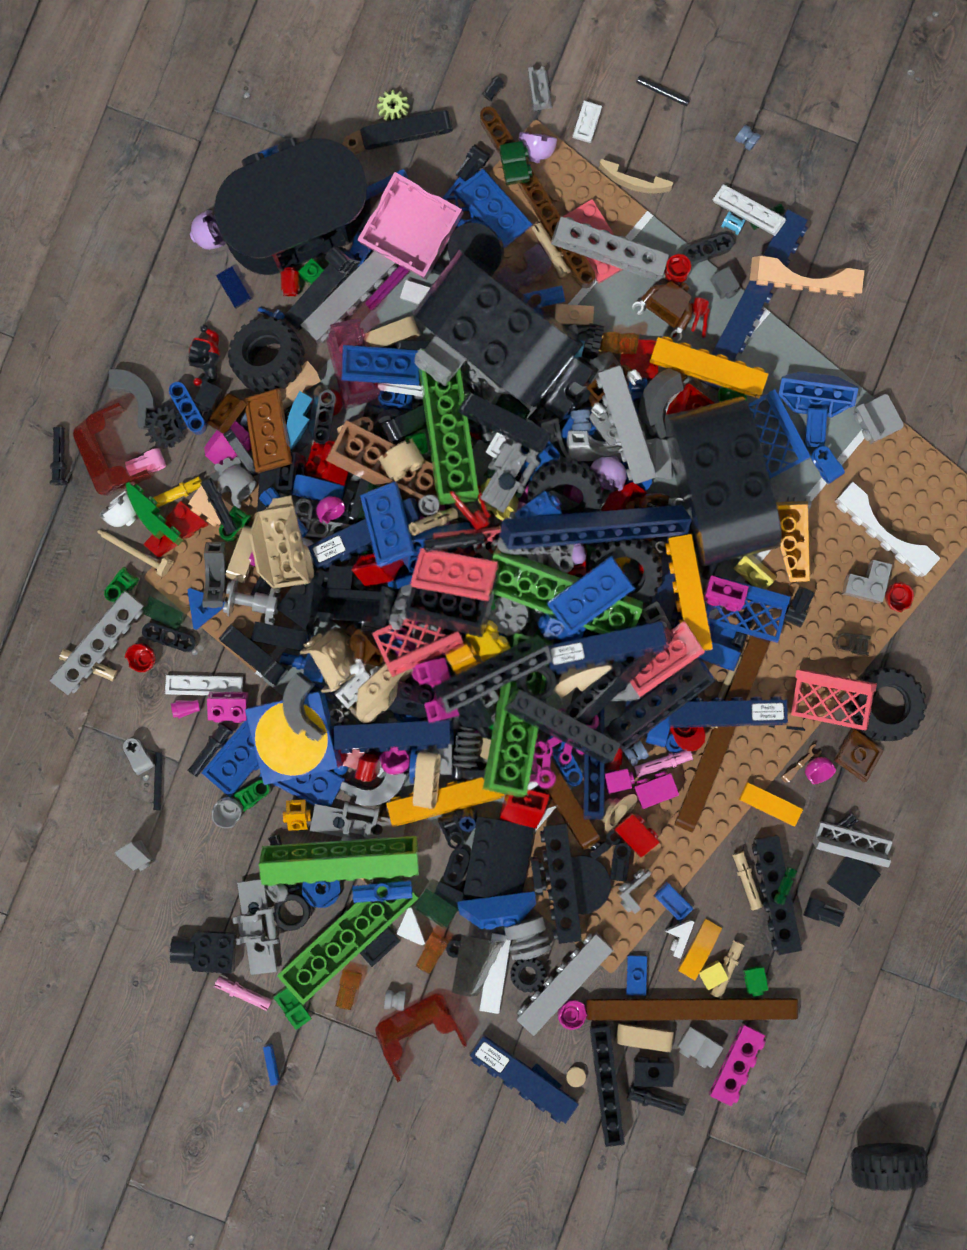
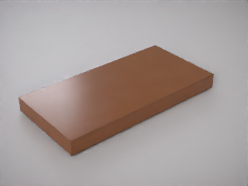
M280 389L244 398V402L247 403L245 410L255 472L261 473L292 464Z

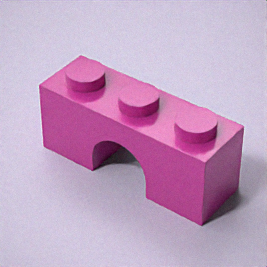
M445 658L415 665L419 684L427 683L433 688V686L450 678ZM434 695V699L431 702L425 703L429 723L459 716L458 708L446 713L438 703L436 695Z

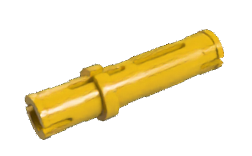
M198 476L186 483L181 482L179 486L153 497L158 502L156 506L161 507L182 496H189V493L199 489L202 482L201 478Z

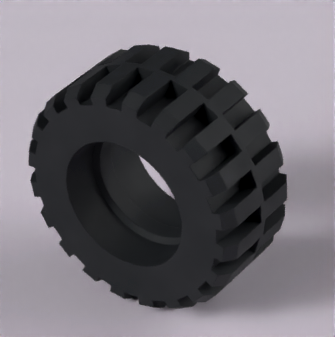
M265 316L259 317V320H250L249 324H244L240 327L241 330L239 332L236 331L234 340L230 341L229 347L231 349L228 350V362L232 371L247 388L254 392L260 391L264 393L281 387L283 389L286 388L290 381L293 382L296 379V374H300L302 370L300 366L304 364L305 358L303 356L305 351L301 340L290 325L276 317H269L267 319ZM269 344H280L279 353L273 361L264 366H253L254 357L261 348Z
M560 458L559 462L553 459L549 461L548 466L545 464L540 466L539 472L535 471L532 480L529 482L528 503L544 491L549 492L553 487L561 484H570L582 491L583 500L573 509L561 510L562 514L560 515L600 512L602 508V489L599 478L596 477L593 469L588 470L587 464L584 462L578 464L577 459L572 458L571 461H566V458Z
M643 538L599 542L596 545V550L591 553L588 572L610 556L613 560L621 557L637 560L643 566L644 573L638 582L632 584L635 589L626 596L640 600L645 604L649 603L651 596L655 597L658 593V587L661 586L662 561L656 547L653 548L652 543L648 539L644 541Z
M891 667L873 670L862 676L859 680L877 684L876 690L885 686L897 689L904 698L905 708L902 716L892 723L879 721L870 711L867 730H859L863 731L869 738H874L878 741H898L912 735V732L921 726L919 723L924 720L925 715L923 713L927 709V704L924 703L926 695L925 692L922 693L921 691L922 686L920 682H916L914 680L915 677L911 674L908 675L906 671ZM859 694L855 697L860 707L867 703L868 695ZM851 700V705H849V711H852L853 713L858 708ZM859 711L852 716V719L856 724L863 725L864 717Z
M875 1143L855 1147L851 1152L852 1181L857 1187L876 1191H899L918 1189L928 1182L927 1152L918 1145Z

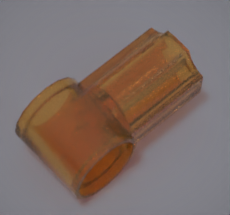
M432 932L415 966L430 974L449 941Z
M343 968L336 1007L346 1010L352 1009L362 973Z

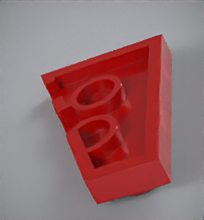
M181 501L165 518L167 520L165 524L169 528L174 526L181 532L179 537L183 540L193 536L194 532L200 528H205L209 525ZM152 534L143 544L157 557L163 556L178 546L165 534L160 539Z

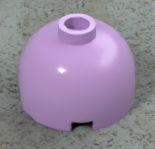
M520 132L518 142L522 141L523 146H527L530 162L540 163V159H547L554 153L557 138Z
M207 210L197 215L192 221L190 232L192 241L208 250L222 247L226 243L225 240L222 241V234L217 226L215 215L211 214L212 210Z
M610 455L609 457L598 458L592 463L589 469H593L596 477L599 478L602 488L613 491L614 488H619L618 491L623 489L627 475L626 469L619 458Z

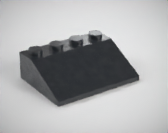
M495 575L489 601L412 587L405 607L407 618L483 638L490 616L498 575Z
M477 816L464 894L490 898L523 893L534 828Z

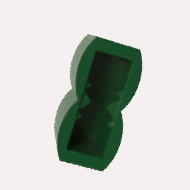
M522 141L500 145L499 151L506 186L529 182L532 170L531 165L526 163V158L529 157L527 146H523Z

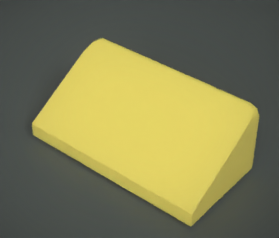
M752 554L744 556L733 568L752 586L765 590L777 578Z

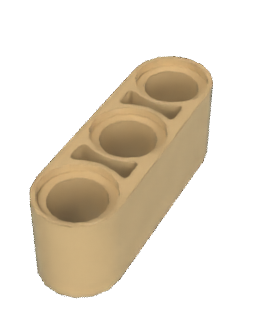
M410 316L364 334L362 338L366 347L391 348L398 341H409L418 337L420 332L414 317Z
M244 525L226 571L227 578L232 580L237 578L238 582L243 584L252 566L249 561L252 553L249 534L252 527Z
M425 751L418 753L413 793L414 806L435 808L438 797L440 754Z
M618 1023L615 1043L671 1052L674 1032Z

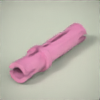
M684 750L674 754L671 752L668 753V756L634 766L637 777L640 778L669 767L675 768L678 764L692 761L693 758L690 751Z
M220 975L214 985L215 988L229 993V996L240 998L265 1011L268 1010L272 999L239 985L238 982L229 981Z

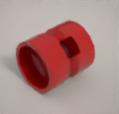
M683 254L671 256L664 270L667 281L675 284L686 281L691 270V262Z

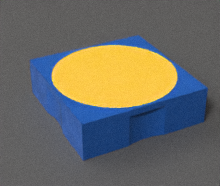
M320 690L308 693L304 702V709L308 718L326 732L325 736L318 742L310 740L305 735V731L297 735L290 728L284 716L283 700L245 709L264 785L336 769L343 765L340 751L335 750L331 715L325 692L322 693Z

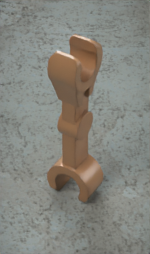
M816 744L808 748V755L803 760L801 759L794 768L788 770L781 777L785 783L789 782L811 757L821 755V750L816 755L812 753V748Z

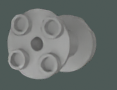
M237 578L228 583L227 594H229L228 602L225 601L223 613L231 616L235 604L252 607V611L265 614V624L274 625L276 620L273 618V615L278 614V609L276 608L280 604L281 594L279 592L281 587L271 588L269 595L256 592L255 596L237 592Z
M504 597L499 598L494 602L497 608L490 611L489 620L493 621L497 625L499 633L505 634L507 638L515 633L520 634L528 619L526 606Z

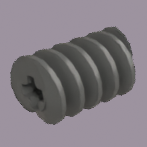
M459 727L463 732H459L457 735L462 739L456 740V743L461 745V747L454 749L459 755L453 756L458 763H453L452 765L466 768L477 766V763L472 761V759L478 758V755L473 752L480 749L475 744L481 743V740L476 738V736L481 734L476 729Z

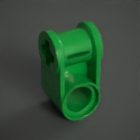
M236 506L229 513L238 530L233 532L231 536L226 537L223 535V525L219 528V534L226 542H233L241 533L244 525L247 526L252 519L251 514H246Z
M123 567L104 590L105 598L114 603L124 590L129 593L137 585L139 578L132 576L127 571V568ZM117 589L119 592L118 597L111 599L110 592Z
M259 780L236 793L234 797L238 798L243 806L242 810L245 812L267 797L272 791V785L267 784L266 792L261 794L258 791V785L263 783V780Z

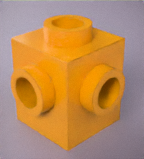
M306 800L286 801V811H283V822L287 823L288 831L307 830L308 822L311 821V811L307 810Z

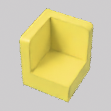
M718 960L702 968L699 973L708 990L728 980Z

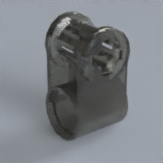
M841 633L834 636L832 645L838 651L869 656L867 651L871 636ZM840 637H844L846 639L847 643L845 647H841L839 645Z

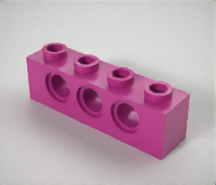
M741 1023L709 1091L711 1097L731 1107L733 1103L738 1102L741 1095L739 1090L742 1085L745 1086L749 1078L747 1073L750 1067L753 1068L757 1062L758 1057H756L758 1050H762L765 1045L766 1039H764L765 1035ZM745 1043H750L752 1045L751 1050L747 1053L743 1052L742 1046ZM742 1061V1069L735 1070L734 1063ZM734 1079V1086L727 1088L725 1086L726 1080Z

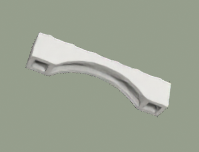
M854 482L849 484L835 500L840 511L850 514L852 516L851 520L855 524L866 528V533L870 537H876L881 541L880 545L887 551L891 550L900 563H906L910 567L911 573L915 576H925L940 559L926 545L906 543L889 534L873 515L868 495Z

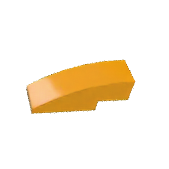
M748 782L739 797L740 801L794 827L803 809Z
M705 918L686 950V954L677 970L696 980L722 928Z

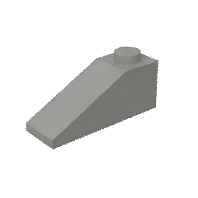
M142 840L131 842L115 852L116 856L133 871L137 869L140 872L150 866L149 862L153 860Z

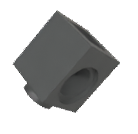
M729 267L713 274L710 279L720 299L725 297L729 299L737 294L736 291L740 287Z

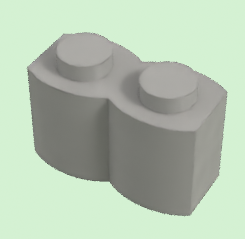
M691 1026L688 1027L677 1045L680 1048L679 1052L688 1058L690 1055L697 1059L696 1063L703 1068L707 1066L712 1068L723 1050V1046Z

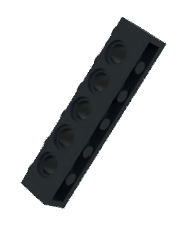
M536 635L433 686L438 703L446 713H449L552 662L548 645Z
M696 658L683 669L671 675L666 682L657 685L654 691L649 695L643 696L637 704L627 708L620 717L610 721L605 730L612 740L620 744L619 748L624 751L716 680L705 663ZM692 676V680L687 683L689 677ZM677 688L676 693L672 695L673 690ZM661 700V704L657 706L658 701ZM646 711V715L641 718L642 714ZM631 723L629 729L626 730L627 725Z
M521 690L511 692L504 708L506 712L603 764L613 762L620 747L618 742Z
M567 824L543 826L544 831H540L541 843L545 842L546 850L542 851L544 862H548L549 869L545 870L546 881L551 882L548 896L549 901L553 900L554 908L550 909L551 919L556 920V928H553L554 940L558 939L559 944L582 941ZM553 839H558L561 842L560 849L552 850L550 842ZM555 859H561L564 862V866L560 870H556L552 866ZM558 878H563L566 881V886L563 889H558L555 886V881ZM560 898L568 899L569 905L566 908L558 906L557 902ZM564 917L571 919V925L568 928H563L560 925V921Z
M779 835L754 839L752 851L754 856L757 855L756 871L758 875L761 874L762 882H759L761 893H765L766 901H763L765 913H769L768 929L769 932H773L774 939L771 940L772 949L778 955L802 951L790 891L786 895L787 899L784 905L776 903L771 898L772 892L778 890L783 876L785 877L786 875ZM770 851L773 859L770 862H765L763 856L766 852ZM770 871H775L777 874L774 881H769L767 878ZM778 909L784 910L785 914L782 919H776L775 917ZM787 928L788 936L783 939L780 938V930Z
M609 1024L589 1026L605 1147L625 1145Z

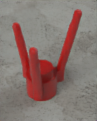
M695 298L694 303H690L692 305V314L695 315L691 331H695L699 317L704 315L702 338H705L708 314L710 312V309H708L709 301L703 298Z
M478 490V496L483 513L479 510L473 514L459 497L451 491V496L457 502L455 505L472 523L476 531H480L489 525L488 518L491 515L487 511L485 501L480 498L482 495L481 490Z

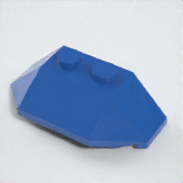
M800 371L782 376L778 395L794 413L807 414V408L827 409V417L832 418L849 407L855 406L859 387L837 376Z
M535 892L460 901L457 903L461 916L480 929L490 930L499 926L511 927L515 924H520L536 905Z

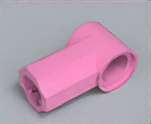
M160 448L149 450L143 456L125 462L131 478L149 471H159L166 467Z

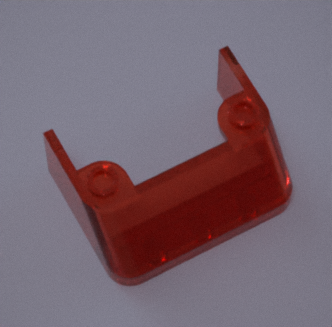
M120 403L89 415L73 430L74 440L95 490L102 496H109L126 489L128 482L135 485L153 477L152 473L147 469L129 476L127 470L122 466H114L112 468L107 466L94 434L101 432L105 428L106 419L125 412L124 407Z
M434 993L405 1008L404 1011H399L382 1020L376 1026L375 1033L397 1082L402 1080V1074L395 1062L401 1058L403 1053L399 1041L434 1023L440 1033L447 1034L455 1030L463 1047H466L468 1044L445 997L440 993Z

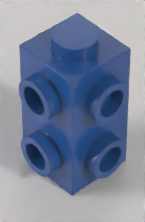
M544 491L514 514L516 518L562 514L559 507L561 503L555 495L552 496Z
M547 613L541 616L538 624L545 638L549 640H554L555 638L562 642L582 639L586 629L581 627L570 635L557 617Z

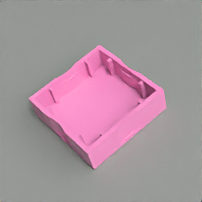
M395 172L381 196L377 209L370 216L358 241L427 280L464 212L459 207L439 196L426 192L416 183Z

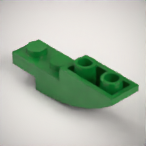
M128 482L126 484L127 493L134 511L141 522L158 539L165 534L179 546L183 541L179 537L181 532L174 526L169 528L165 524L167 520L159 514L160 509L156 506L158 502L151 496L145 497L142 494L144 490L139 485L135 484L133 486Z

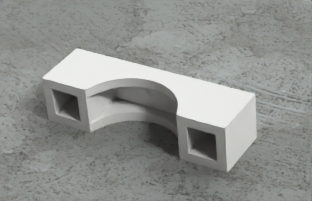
M568 431L566 452L571 458L577 459V461H595L598 458L612 455L622 461L620 451H623L621 443L609 446L607 442L591 438L587 431Z

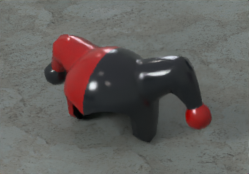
M205 324L201 325L200 330L201 332H206L209 338H194L189 349V366L200 368L205 373L203 378L197 377L194 379L193 383L196 386L201 385L203 381L209 383L216 381V364L220 359V349L218 347L219 334L209 329Z

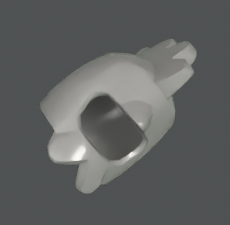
M235 457L233 461L225 458L223 465L215 464L216 472L212 473L210 478L218 482L219 493L231 492L232 503L240 508L241 502L254 490L256 481L246 469L241 467L239 457Z

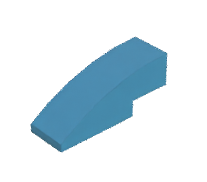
M299 391L293 402L286 425L290 452L293 451L310 424V420L305 416L312 407L313 399Z

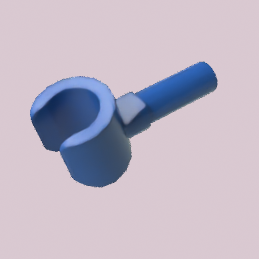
M261 307L258 308V312L269 317H276L281 320L285 317L278 309L272 313Z

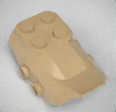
M291 496L275 498L264 511L257 512L249 534L257 573L272 588L310 583L314 576L309 548L303 544Z
M334 627L324 634L319 633L310 638L311 640L304 644L305 648L300 651V654L311 653L325 678L327 685L321 690L322 693L333 692L340 688V685L346 682V678L351 675L350 666L356 664L354 652L347 645V641L350 639L346 634L347 629Z
M394 653L388 656L389 662L397 658ZM384 661L381 664V668L358 688L357 701L348 708L349 711L362 724L373 723L381 711L388 709L389 693L397 681L405 683L406 679L412 675V669L392 677ZM363 664L366 672L371 676L370 669L376 668V666ZM352 674L347 679V681H349L355 674Z

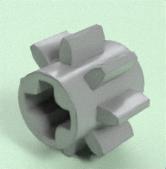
M336 703L333 704L334 709H329L332 721L331 726H335L336 723H338V726H342L343 721H350L347 718V714L351 712L345 710V705L339 708ZM341 713L342 717L336 718L335 714Z

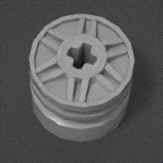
M542 916L523 920L520 924H515L511 927H504L507 940L517 941L516 944L509 947L510 951L519 949L518 952L512 954L513 960L535 958L551 950L550 944L541 945L542 942L549 940L548 936L539 937L538 933L546 930Z

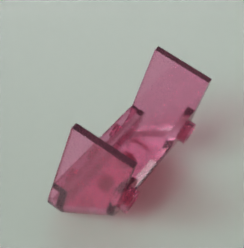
M361 318L330 324L326 336L329 354L345 410L375 400L380 394L378 383L342 380L343 345L362 346V339H365L364 329L360 328Z

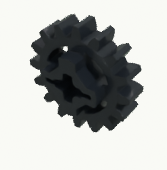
M162 407V409L156 408L155 412L149 413L151 418L145 419L148 425L143 426V428L148 430L145 436L151 437L150 443L156 442L155 447L162 445V449H166L168 446L170 448L175 447V443L181 442L179 437L185 436L181 431L185 430L186 427L181 426L184 419L179 420L180 413L174 414V409L168 410L167 407ZM165 415L161 420H157L159 416ZM168 435L173 436L170 440H165L168 438Z

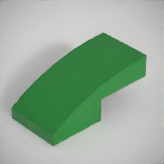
M287 987L273 995V998L295 1030L312 1019L304 1005Z

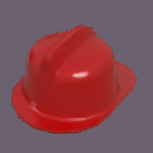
M703 727L670 728L676 743L685 751H696L705 742L706 735Z

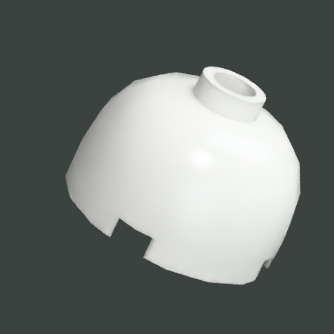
M127 491L122 492L110 502L109 509L105 507L99 515L106 523L114 527H121L125 524L130 526L136 520L134 517L136 512L130 502Z

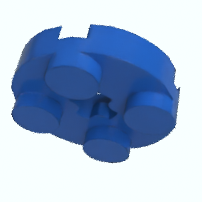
M339 880L334 882H303L302 885L304 899L308 904L317 908L331 906L337 901L341 892ZM317 884L326 885V892L324 894L316 891L318 889Z

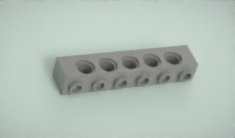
M560 217L551 241L552 245L657 282L664 274L669 256L660 249H652L646 247L643 243L629 241L626 237L612 235L609 231L592 228L589 224L575 222L570 217ZM571 232L576 233L578 238L573 237ZM589 239L595 240L596 244H592ZM607 245H611L614 250L608 249ZM625 251L630 252L632 257L627 256ZM643 257L647 258L650 263H646Z
M124 590L52 675L50 682L65 694L69 695L70 692L74 694L81 686L79 683L83 677L87 679L93 672L92 666L96 662L99 664L105 658L104 652L108 647L112 649L119 641L116 639L119 634H125L131 627L130 621L133 618L138 619L143 613L141 609L143 604ZM125 609L129 612L127 618L121 619L117 615L118 611ZM108 624H113L116 626V631L109 634L105 631V627ZM95 639H101L104 645L101 648H95L92 643ZM82 654H89L91 661L83 663L80 660V656ZM70 669H76L79 675L71 678L67 672Z

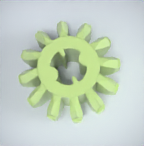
M391 90V95H389L385 91V98L379 97L380 103L377 104V109L380 110L379 116H384V121H388L390 118L391 121H394L395 118L399 120L402 119V116H407L406 110L409 109V104L406 103L408 101L407 97H402V92H398L395 95V91ZM392 104L396 105L395 109H391Z

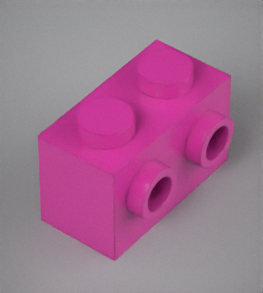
M711 576L707 582L703 599L712 606L721 605L729 611H740L745 603L749 586Z
M209 692L207 697L208 720H213L216 723L224 721L241 723L247 720L245 709L248 708V692Z
M664 771L654 775L655 779L648 781L645 778L636 782L637 786H634V790L642 809L679 796L671 773L666 774Z

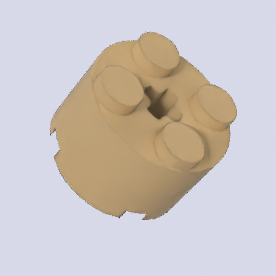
M409 439V444L405 441L387 451L386 458H383V456L378 458L389 478L394 479L395 482L404 478L407 471L411 470L414 472L422 467L424 458L412 439Z

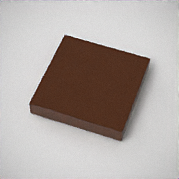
M227 393L206 424L224 434L238 418L247 403Z
M854 728L850 730L834 761L862 782H867L884 750Z

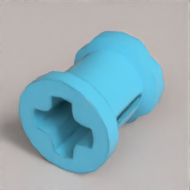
M729 211L721 227H727L738 235L746 220L733 216L732 212Z

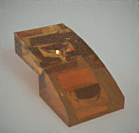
M605 332L602 335L599 351L605 353L611 351L618 354H636L639 334Z

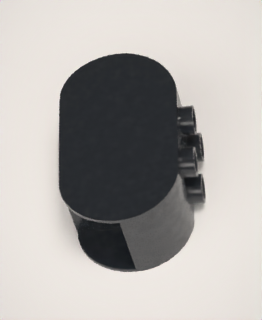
M290 138L277 146L279 152L264 157L263 153H254L242 160L243 167L233 171L221 184L214 206L217 226L231 254L240 265L255 274L276 275L284 271V268L296 267L308 262L311 258L315 259L327 254L335 246L343 247L354 241L357 232L363 231L370 218L371 202L370 199L365 201L367 184L363 168L357 157L347 147L329 139L316 138L300 143L298 138Z
M462 249L457 251L413 311L414 316L433 334L506 391L532 407L537 406L583 346V343L567 328L497 273Z
M741 396L665 415L666 440L680 498L684 500V502L681 501L682 505L692 518L689 533L692 534L694 550L700 564L707 566L780 548L781 528L777 505L756 424L746 399Z

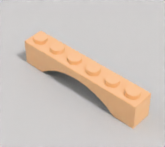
M765 256L752 257L750 281H757L756 285L768 286V283H772L776 288H785L787 285L791 286L792 290L809 288L808 292L820 293V290H824L829 295H837V292L843 293L844 297H854L855 294L862 293L864 270L851 268L838 269L831 275L821 279L802 277L785 267L778 258Z

